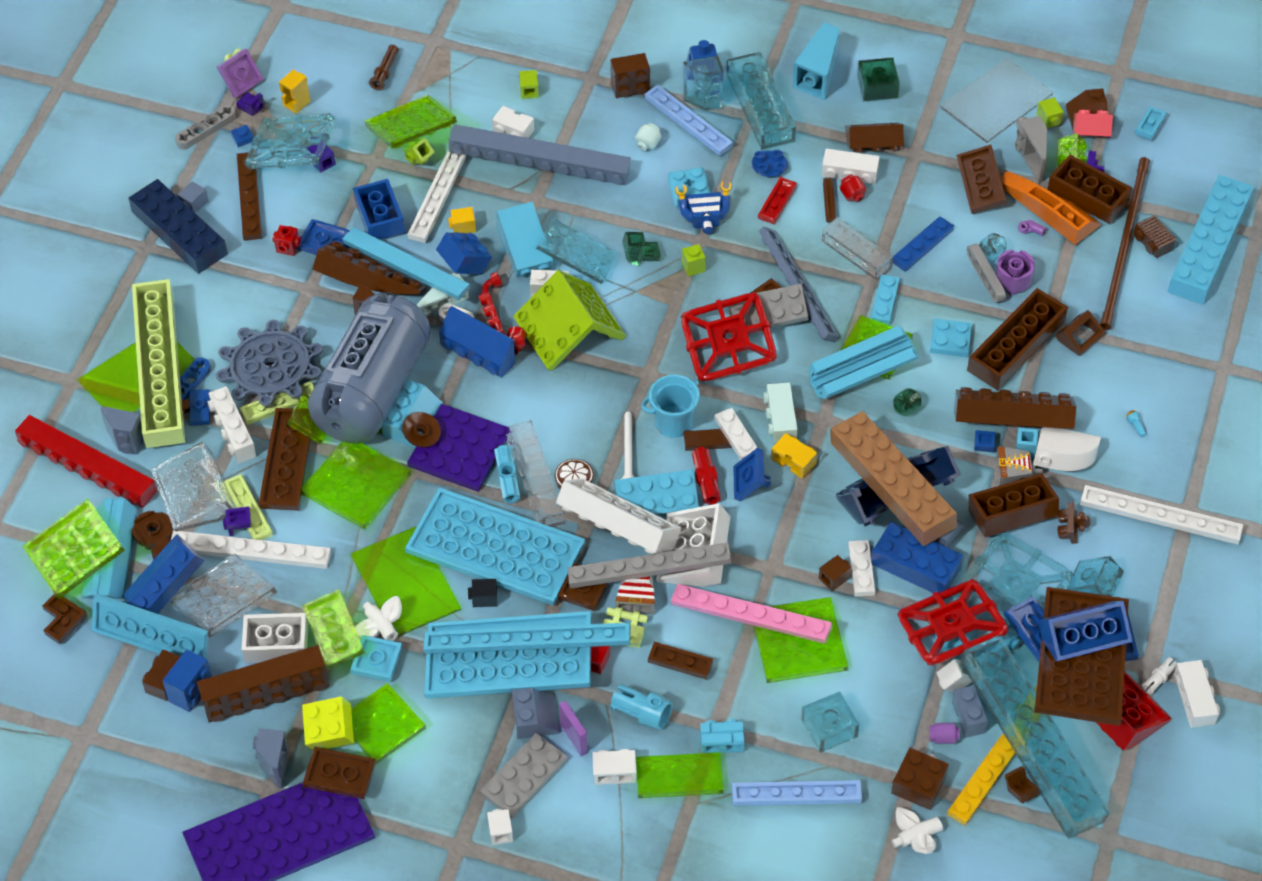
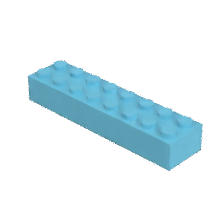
M1218 175L1171 277L1168 293L1204 305L1250 202L1254 186Z

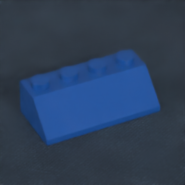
M453 306L449 308L439 331L440 344L444 348L456 352L460 357H465L472 361L476 366H481L491 374L502 378L515 364L514 340Z
M176 534L123 596L127 604L158 614L205 560L182 537Z
M1111 601L1038 620L1042 640L1055 661L1133 642L1124 601Z

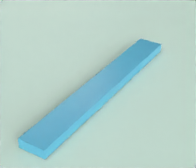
M355 227L342 238L344 244L457 300H460L470 289L469 283Z

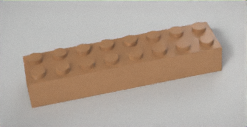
M863 411L830 428L831 444L923 547L957 528V513Z

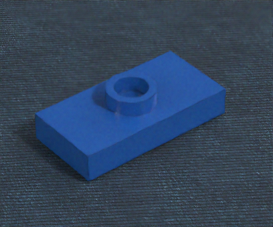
M209 389L190 390V426L210 424V409L207 401H210Z

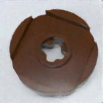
M147 511L139 515L134 521L135 525L132 527L134 539L139 545L144 546L145 549L152 550L161 537L171 540L173 524L166 513L161 512L160 514L155 513V511ZM150 527L157 528L156 531L149 532Z

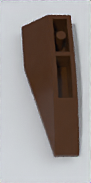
M337 241L330 242L318 249L312 268L314 271L349 285L359 287L361 284L367 286L372 291L394 294H420L426 289V286L422 285L421 282L410 279L361 254L355 248H346Z

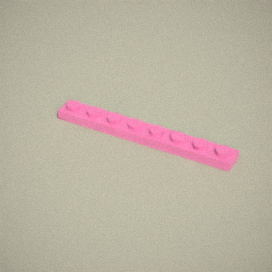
M677 584L670 600L671 604L824 644H826L832 628V623L681 584Z

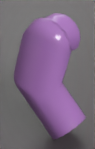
M1027 220L1019 223L1018 230L1024 234L1035 232L1043 236L1046 227L1032 220Z

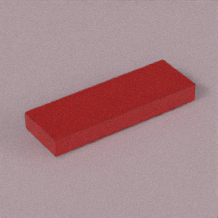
M780 177L760 210L758 219L775 225L796 189L797 182Z

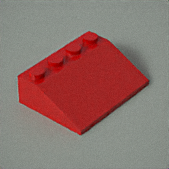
M1124 671L1120 726L1096 723L1124 751L1145 740L1169 723L1172 718Z

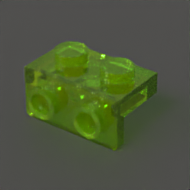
M1078 133L1058 139L1057 167L1069 154L1085 163L1087 162L1085 155L1087 144Z

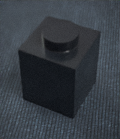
M472 579V587H468V600H472L473 607H497L496 579Z

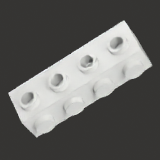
M227 386L209 392L210 401H207L210 411L215 413L214 419L217 426L222 428L220 432L223 440H227L229 443L227 447L230 455L235 456L238 464L255 458L256 453L253 441Z

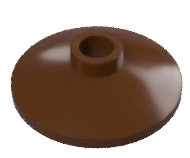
M415 412L405 418L402 432L409 443L416 447L426 448L433 446L439 440L441 427L432 415L424 412Z

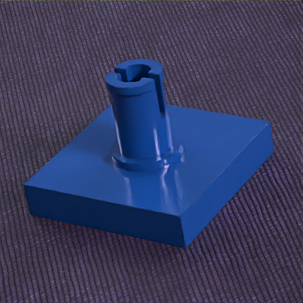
M756 448L733 466L734 499L742 501L760 486L764 488L770 486L771 477L764 475V455L762 449Z

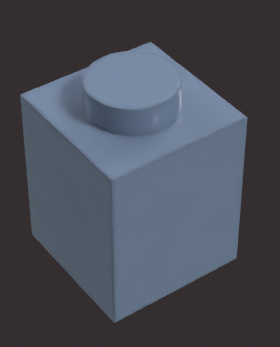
M193 181L178 194V198L195 213L208 202L206 189Z

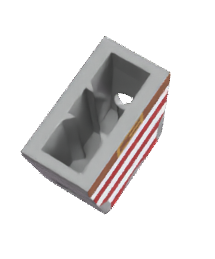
M648 576L622 580L616 597V607L623 608L624 611L641 612L640 614L654 615L653 578Z

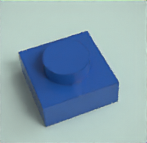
M247 125L230 131L237 147L254 142V136Z
M975 430L974 450L994 452L995 432Z

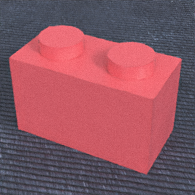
M1079 110V113H1074L1073 135L1111 137L1113 115L1108 114V111H1097V114H1090V110Z

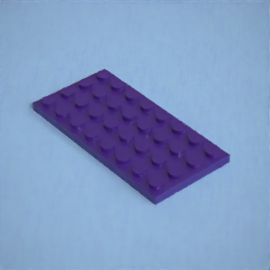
M303 782L182 832L202 881H276L375 839V834L358 798L305 788L302 785Z

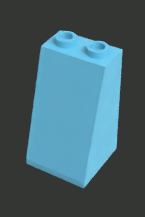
M825 22L821 25L794 62L793 88L825 100L838 54L840 28Z
M533 201L497 211L496 229L516 278L530 276L531 270H549L552 268L553 259Z

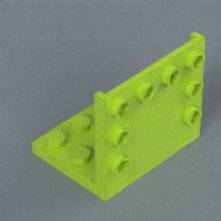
M559 269L513 315L518 325L526 332L527 339L546 368L551 371L593 329L600 334L608 335L612 339L616 338L622 341L626 337V334L592 284Z

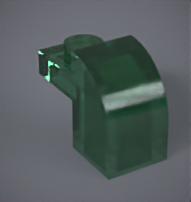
M625 232L622 244L626 260L629 263L640 266L641 261L660 260L661 254L657 242H645L643 232Z

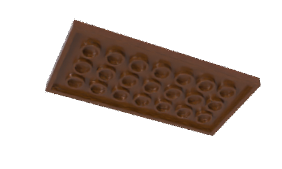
M1047 587L1043 618L1111 601H1124L1128 619L1129 599ZM1041 636L1034 713L1120 726L1126 644L1055 661Z

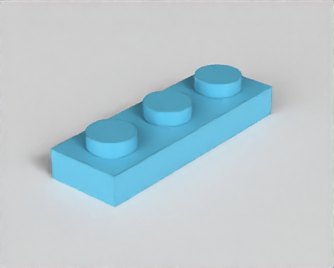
M881 274L870 322L889 325L899 285V277Z

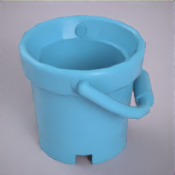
M676 374L661 377L652 384L649 396L641 403V409L649 414H654L655 426L661 430V434L677 438L682 437L684 431L692 429L694 414L700 401L699 388L697 387L699 382ZM648 402H650L652 409L646 407Z

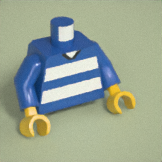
M722 181L721 190L723 195H721V192L686 195V198L684 194L687 191V187L683 184L684 192L681 193L678 191L677 186L675 194L680 198L678 203L681 215L688 222L692 223L693 228H702L705 234L712 233L713 227H718L720 220H723L729 212L730 195L728 194L732 188L731 182H729L730 187L724 189Z

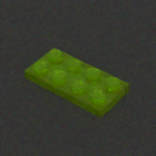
M340 589L302 605L316 644L320 647L327 670L365 654Z
M720 752L636 757L638 799L723 794Z

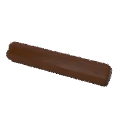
M825 177L823 179L825 217L827 223H834L836 221L833 179Z

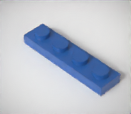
M939 216L892 257L891 262L906 272L954 230V225Z

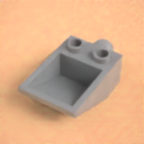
M1040 116L1032 118L1020 117L1016 122L1018 129L1015 148L1017 152H1020L1039 184L1042 183L1046 162L1047 127Z

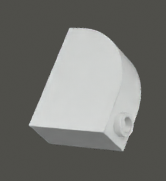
M1042 427L1033 465L1060 471H1076L1087 468L1096 460L1101 437L1061 428Z

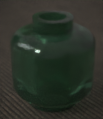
M906 388L895 395L893 406L898 414L910 416L920 409L922 399L916 390Z

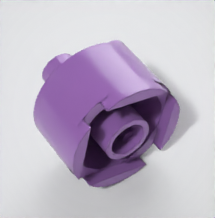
M1013 249L1007 250L999 256L995 274L1004 290L1011 295H1016L1018 292L1025 291L1031 286L1035 262L1029 253L1022 250L1020 252H1013Z

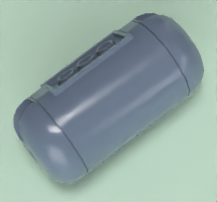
M386 293L370 296L362 303L308 399L310 417L326 435L345 443L360 444L373 439L378 433L430 337L429 321L424 312L415 303L403 296L395 298L394 295L387 296Z

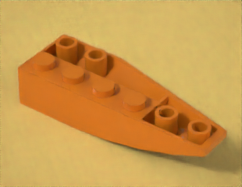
M1008 171L1000 176L1004 191L1074 245L1078 244L1101 225V223L1073 202L1048 191L1024 177Z

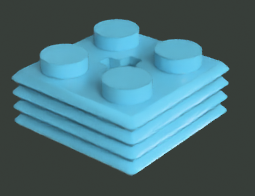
M693 168L668 173V183L675 207H679L678 199H680L675 194L677 186L678 191L681 193L684 192L683 184L687 187V191L684 194L685 198L686 195L711 193L704 168Z

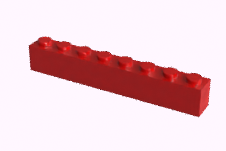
M28 415L15 430L17 442L22 447H29L36 454L49 458L51 462L59 463L68 471L80 474L83 479L91 480L100 488L110 490L115 496L127 499L132 505L137 504L144 508L157 492L154 479L31 415Z

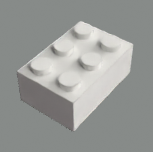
M306 613L244 615L242 654L245 663H259L307 648L308 622Z

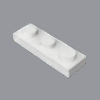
M732 408L715 414L714 420L740 460L757 448Z
M869 540L848 541L854 597L875 596Z

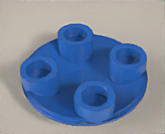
M779 149L773 151L759 150L754 153L752 167L755 172L762 176L775 177L787 170L788 162L783 156V152Z

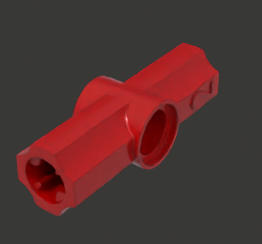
M698 447L692 451L697 486H700L704 503L713 505L721 501V494L717 484V471L715 466L712 465L709 450L704 447Z

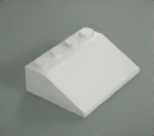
M720 503L667 513L666 520L681 527L675 547L670 551L727 543L731 516ZM723 565L657 575L656 581L701 587L721 584Z

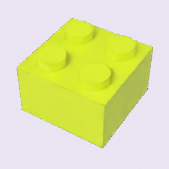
M341 696L302 705L304 737L307 747L314 750V747L330 749L354 744L350 702Z

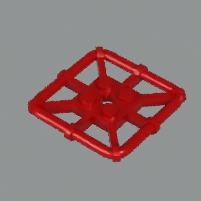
M755 292L722 301L719 299L715 303L683 312L681 315V325L687 343L686 350L690 353L695 374L701 382L711 381L735 373L739 375L742 374V371L775 362L777 358L776 347L770 330L771 323L767 320L759 294ZM746 302L738 314L725 317L723 308ZM755 304L760 323L745 326L743 319L752 305ZM718 310L721 319L706 322L695 316ZM691 322L706 329L709 337L694 341L689 323ZM763 331L768 350L751 343L748 334ZM726 333L733 335L730 339L723 338L726 337ZM711 345L713 353L702 369L697 349ZM749 349L764 357L739 364L736 353ZM731 354L734 366L709 373L718 358Z
M970 579L940 593L934 592L932 596L900 609L897 614L901 625L908 635L909 642L915 646L921 658L929 666L942 663L965 652H973L974 648L1005 636L1008 632L1007 624L997 610L996 603L989 598L983 587L974 579ZM976 591L982 603L969 608L966 603L972 592ZM962 592L958 600L948 604L944 603V599ZM935 603L939 606V608L929 612L918 611ZM986 611L991 614L995 622L976 620L974 616ZM908 619L927 621L929 625L915 631ZM975 629L992 631L972 641H969L965 636L966 633ZM935 633L937 639L928 653L921 639ZM959 637L962 645L939 654L945 642Z

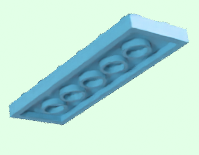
M99 594L93 597V632L158 654L162 650H166L182 656L185 650L188 649L207 658V630Z

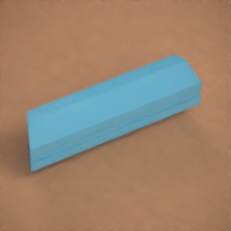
M896 326L813 362L809 367L810 383L817 397L827 399L919 359L918 352L903 328Z
M106 498L96 509L82 592L83 599H93L96 594L111 597V599H124L123 594L126 589L134 538L132 527L135 525L134 521L137 518L136 507L125 498Z

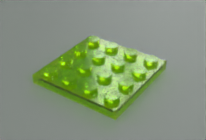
M426 95L364 120L366 127L390 148L397 149L405 143L419 140L422 136L432 135L439 129L449 128L452 124L457 123V120L453 113L431 96Z
M341 442L301 489V495L365 530L411 475V470L362 443Z
M88 498L22 546L58 599L62 598L125 551Z
M831 597L768 606L831 622L832 628L826 644L753 626L766 683L848 671V663Z

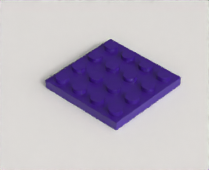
M441 404L434 415V418L441 427L439 440L430 447H416L407 461V465L410 468L479 492L496 462L494 449L507 443L512 434V428Z

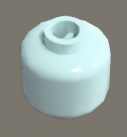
M651 123L642 125L635 135V141L638 143L637 146L643 151L655 149L661 140L660 129Z

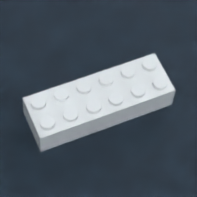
M583 478L563 481L556 501L557 504L562 506L563 510L579 514V518L595 522L594 525L596 527L608 529L612 535L628 539V543L635 546L640 545L650 554L673 550L681 531V527Z

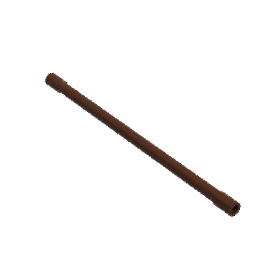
M1141 157L1138 163L1133 193L1105 310L1100 322L1104 330H1110L1113 322L1116 300L1145 178L1150 165V159L1147 157Z

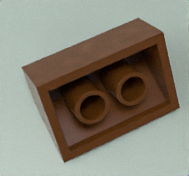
M902 123L845 125L847 145L849 149H853V152H863V148H871V151L882 150L881 147H889V150H898L899 146H904V128Z

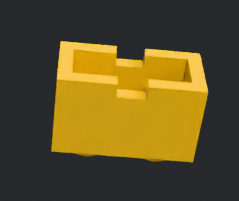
M293 69L279 81L280 91L284 93L281 96L283 106L297 114L310 102L307 77Z
M785 433L772 447L771 460L782 467L785 465L791 468L790 472L803 479L817 464V452L812 447L801 443L796 437H791Z

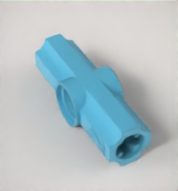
M502 445L494 449L503 502L511 504L520 500V493L511 447Z

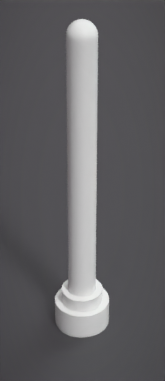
M626 412L624 415V476L621 479L634 477L632 475L631 412Z

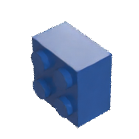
M446 232L436 248V251L455 274H483L492 259L487 248L479 242L477 236L473 233Z
M188 649L185 650L163 679L164 688L170 703L188 712L199 704L201 695L197 681L212 677L206 658Z

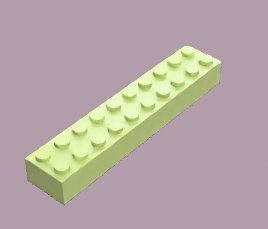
M170 279L132 284L141 423L146 448L185 443L174 297Z

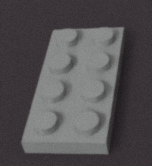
M802 284L757 293L763 303L767 320L771 323V328L809 320ZM746 302L729 306L730 316L738 314ZM755 304L752 305L743 319L745 326L760 323Z
M535 733L480 790V795L498 809H509L510 818L513 819L568 761V756Z

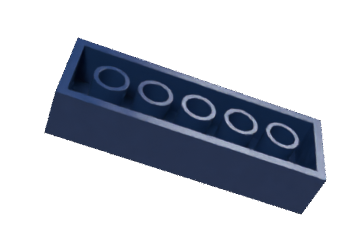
M156 179L128 197L132 213L198 274L228 255L225 240L159 179Z

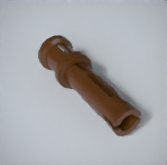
M396 45L388 46L380 66L375 68L374 76L369 80L370 87L375 90H382L385 86L384 82L390 75L389 69L399 52V48Z

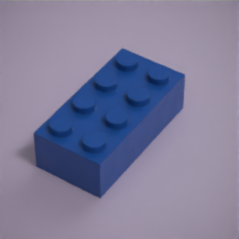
M891 521L874 547L871 557L872 565L932 593H940L950 588L961 569L963 554L934 541L923 547L908 529Z

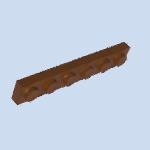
M255 152L237 153L243 240L262 239Z

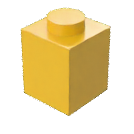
M472 207L450 210L451 217L448 218L449 229L453 228L454 233L476 232Z

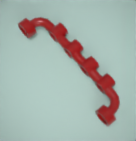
M496 271L490 274L491 278L484 282L481 288L482 294L478 297L482 306L486 305L483 307L486 317H491L487 320L489 326L506 335L489 293L491 286L494 285L497 288L503 285ZM521 332L513 335L514 347L518 346L520 349L526 346Z

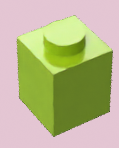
M537 70L519 71L521 99L539 98Z
M1053 97L1039 101L1036 114L1041 117L1046 127L1050 128L1062 124L1064 111L1056 98Z
M700 245L682 248L681 263L687 276L705 272L706 257Z

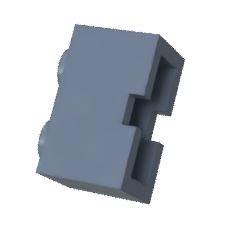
M975 686L954 690L952 704L957 717H959L960 726L965 738L985 734L988 720Z

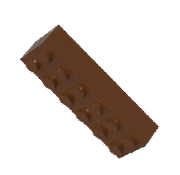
M1036 288L969 357L967 371L998 391L1065 322L1068 307Z
M961 387L960 390L956 389L954 415L956 422L1074 429L1076 404L1074 398L1066 393H1059L1058 396H1055L1048 392H1039V394H1031L1029 391L1011 393L1010 390L992 392L991 389L987 388L974 391L969 387Z
M319 645L197 681L208 723L219 722L233 715L238 716L246 711L261 709L266 705L281 703L286 699L301 697L306 693L321 691L330 686L326 665Z

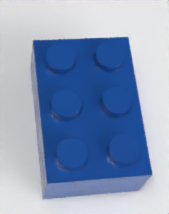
M388 179L353 188L355 204L367 234L380 240L405 233L404 219Z

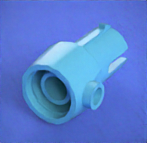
M623 684L618 685L617 689L621 690V692L614 691L610 705L614 711L619 710L638 718L640 725L658 730L664 728L671 715V701L655 692L647 695Z

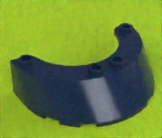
M948 446L932 449L920 455L907 458L932 487L942 483L944 486L955 482L954 478L961 475ZM862 478L836 494L840 504L858 524H863L864 527L875 523L874 519L878 517V514L888 510L887 505Z

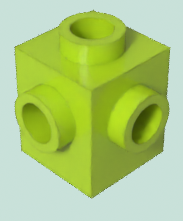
M413 138L406 143L408 146L403 149L406 159L412 165L426 163L429 157L435 153L426 138Z

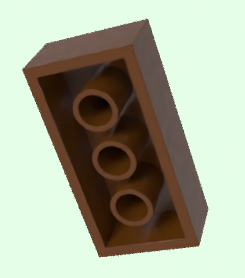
M1069 154L1050 175L1047 190L1073 202L1082 210L1098 219L1111 224L1129 203L1132 187Z
M1043 473L969 494L968 512L983 536L988 537L1059 516V497Z

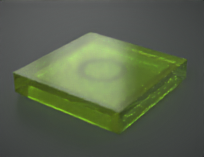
M303 393L287 424L321 444L326 434L311 419L308 408L309 396Z

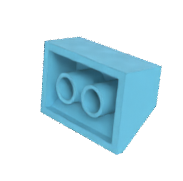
M407 379L382 425L383 436L416 448L403 435L402 425L405 418L415 412L428 413L434 417L443 402L425 385Z

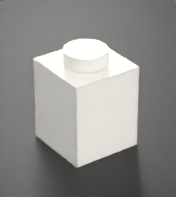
M957 659L952 660L936 672L939 677L940 686L944 690L953 693L954 690L964 688L975 680L967 662Z
M495 809L492 812H487L492 845L513 842L509 809Z

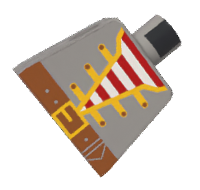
M998 447L997 449L998 486L1030 477L1032 474L1042 473L1043 467L1033 465L1034 462H1031L1028 450Z

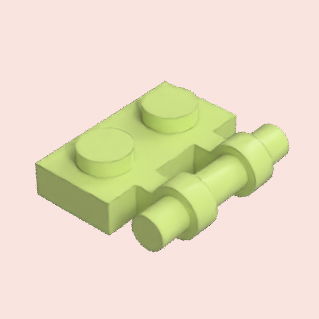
M608 607L606 615L613 616V620L604 619L603 624L623 623L620 622L621 618L632 620L630 624V645L626 646L640 648L645 627L638 626V623H647L648 615L640 614L641 612L624 611L620 607H616V609Z

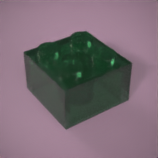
M893 57L858 61L857 78L863 101L898 98L900 82Z

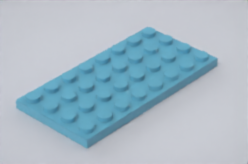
M438 488L405 547V553L477 579H496L497 586L554 606L558 598L557 595L568 575V567H572L573 563H576L585 545V539Z
M591 611L435 622L428 623V632L592 624ZM591 647L426 654L424 688L426 699L512 693V690L534 688L542 691L591 687Z

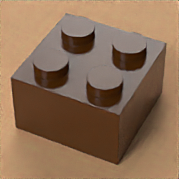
M645 53L610 59L611 85L615 98L644 94L650 90V67Z
M909 747L893 780L891 794L931 810L947 777L949 763Z

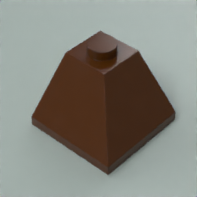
M1103 88L1085 90L1065 105L1072 131L1074 113H1079V110H1090V114H1097V111H1108L1107 99Z

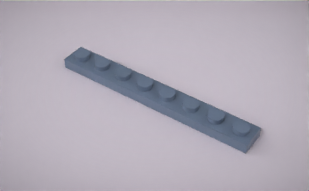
M763 226L759 230L762 241L770 249L771 256L778 262V268L784 272L786 281L791 286L802 284L807 313L811 317L810 321L817 327L819 336L825 341L836 342L840 338L776 231Z

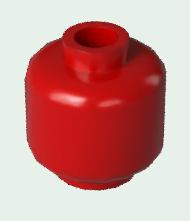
M851 174L841 180L840 191L847 201H855L857 203L864 199L867 188L859 176Z

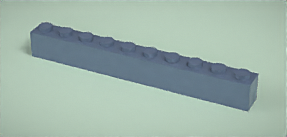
M453 124L449 137V152L537 168L581 178L626 185L630 171L631 157Z

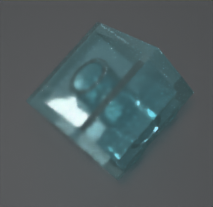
M1111 556L1081 560L1078 562L1066 590L1113 596L1124 571Z

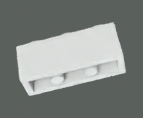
M825 149L821 177L842 180L846 176L853 174L854 176H859L863 183L876 184L880 156Z
M1202 660L1177 663L1174 676L1190 728L1215 725L1218 716H1220V708L1218 703L1215 704L1214 689L1212 685H1209L1207 668L1203 666Z

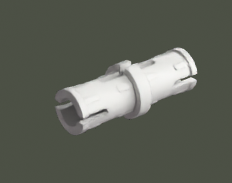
M1170 657L1166 658L1159 668H1155L1152 671V676L1142 684L1143 690L1145 691L1151 686L1146 693L1153 694L1161 683L1164 684L1168 680V675L1176 668V661L1171 666H1168L1173 659Z

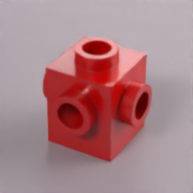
M279 225L272 238V241L275 243L276 253L290 256L295 255L297 247H299L301 242L297 228Z

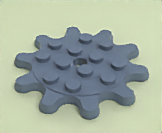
M270 320L266 323V328L261 333H254L251 329L244 327L238 331V337L241 339V343L238 346H224L219 349V356L223 360L229 361L230 364L228 367L219 370L216 373V378L221 383H236V387L231 392L232 397L236 401H242L248 395L254 394L259 396V403L263 407H270L274 397L278 394L284 393L292 399H299L302 395V388L299 386V383L305 379L317 380L321 375V369L311 365L310 361L322 354L323 346L319 343L311 345L303 343V339L307 335V328L305 326H297L290 332H283L280 330L279 321ZM274 362L272 367L267 366L266 363Z

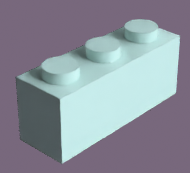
M790 383L767 384V391L763 392L764 404H768V408L765 409L766 419H770L768 434L772 435L773 443H777L785 433L797 438V424Z

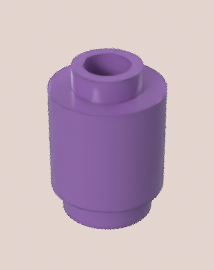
M935 723V725H930V742H935V744H955V740H960L959 727H955V723Z

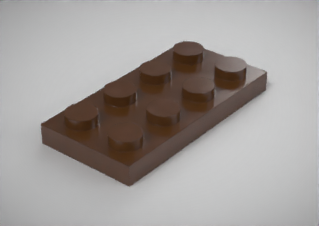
M991 144L956 155L972 214L1007 204Z

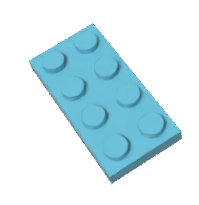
M693 469L614 480L617 496L655 515L699 507Z

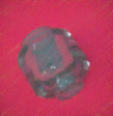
M997 233L988 235L979 244L986 259L990 261L996 260L1007 250L1006 239Z

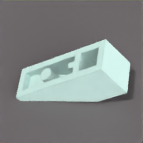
M455 273L450 274V275H452V276H454V277H456V278H458V279L464 281V280L462 279V277L460 276V274H455ZM432 287L417 306L427 317L438 312L442 305H455L468 299L469 294L467 292L460 300H457Z

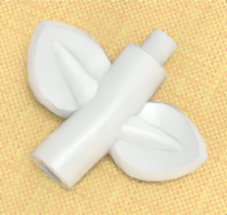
M393 596L383 604L381 610L376 605L366 602L363 608L368 619L355 626L352 631L354 636L359 639L362 638V635L376 638L381 633L385 640L394 641L398 633L393 627L392 622L400 618L402 612L400 598Z
M897 807L896 822L902 832L898 833L897 838L891 840L895 848L901 845L906 847L911 844L912 849L916 852L932 853L935 850L936 841L930 835L943 831L939 818L934 817L921 822L919 816L903 807Z

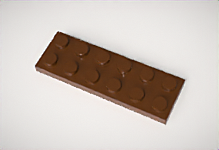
M275 409L258 504L260 509L299 511L314 423L310 417L309 409Z

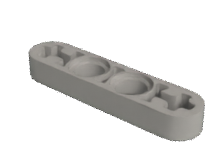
M224 105L179 132L175 137L178 148L188 149L234 121L236 118L235 108L232 105ZM210 121H218L214 125L209 124ZM198 129L203 130L202 133H194Z
M977 243L967 246L968 258L995 303L1004 301L1006 299L1004 288Z

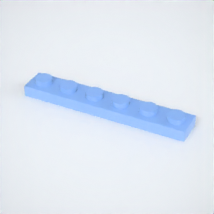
M659 85L645 93L647 101L717 155L721 156L733 147L731 140Z
M860 780L732 783L733 806L852 804L862 802Z

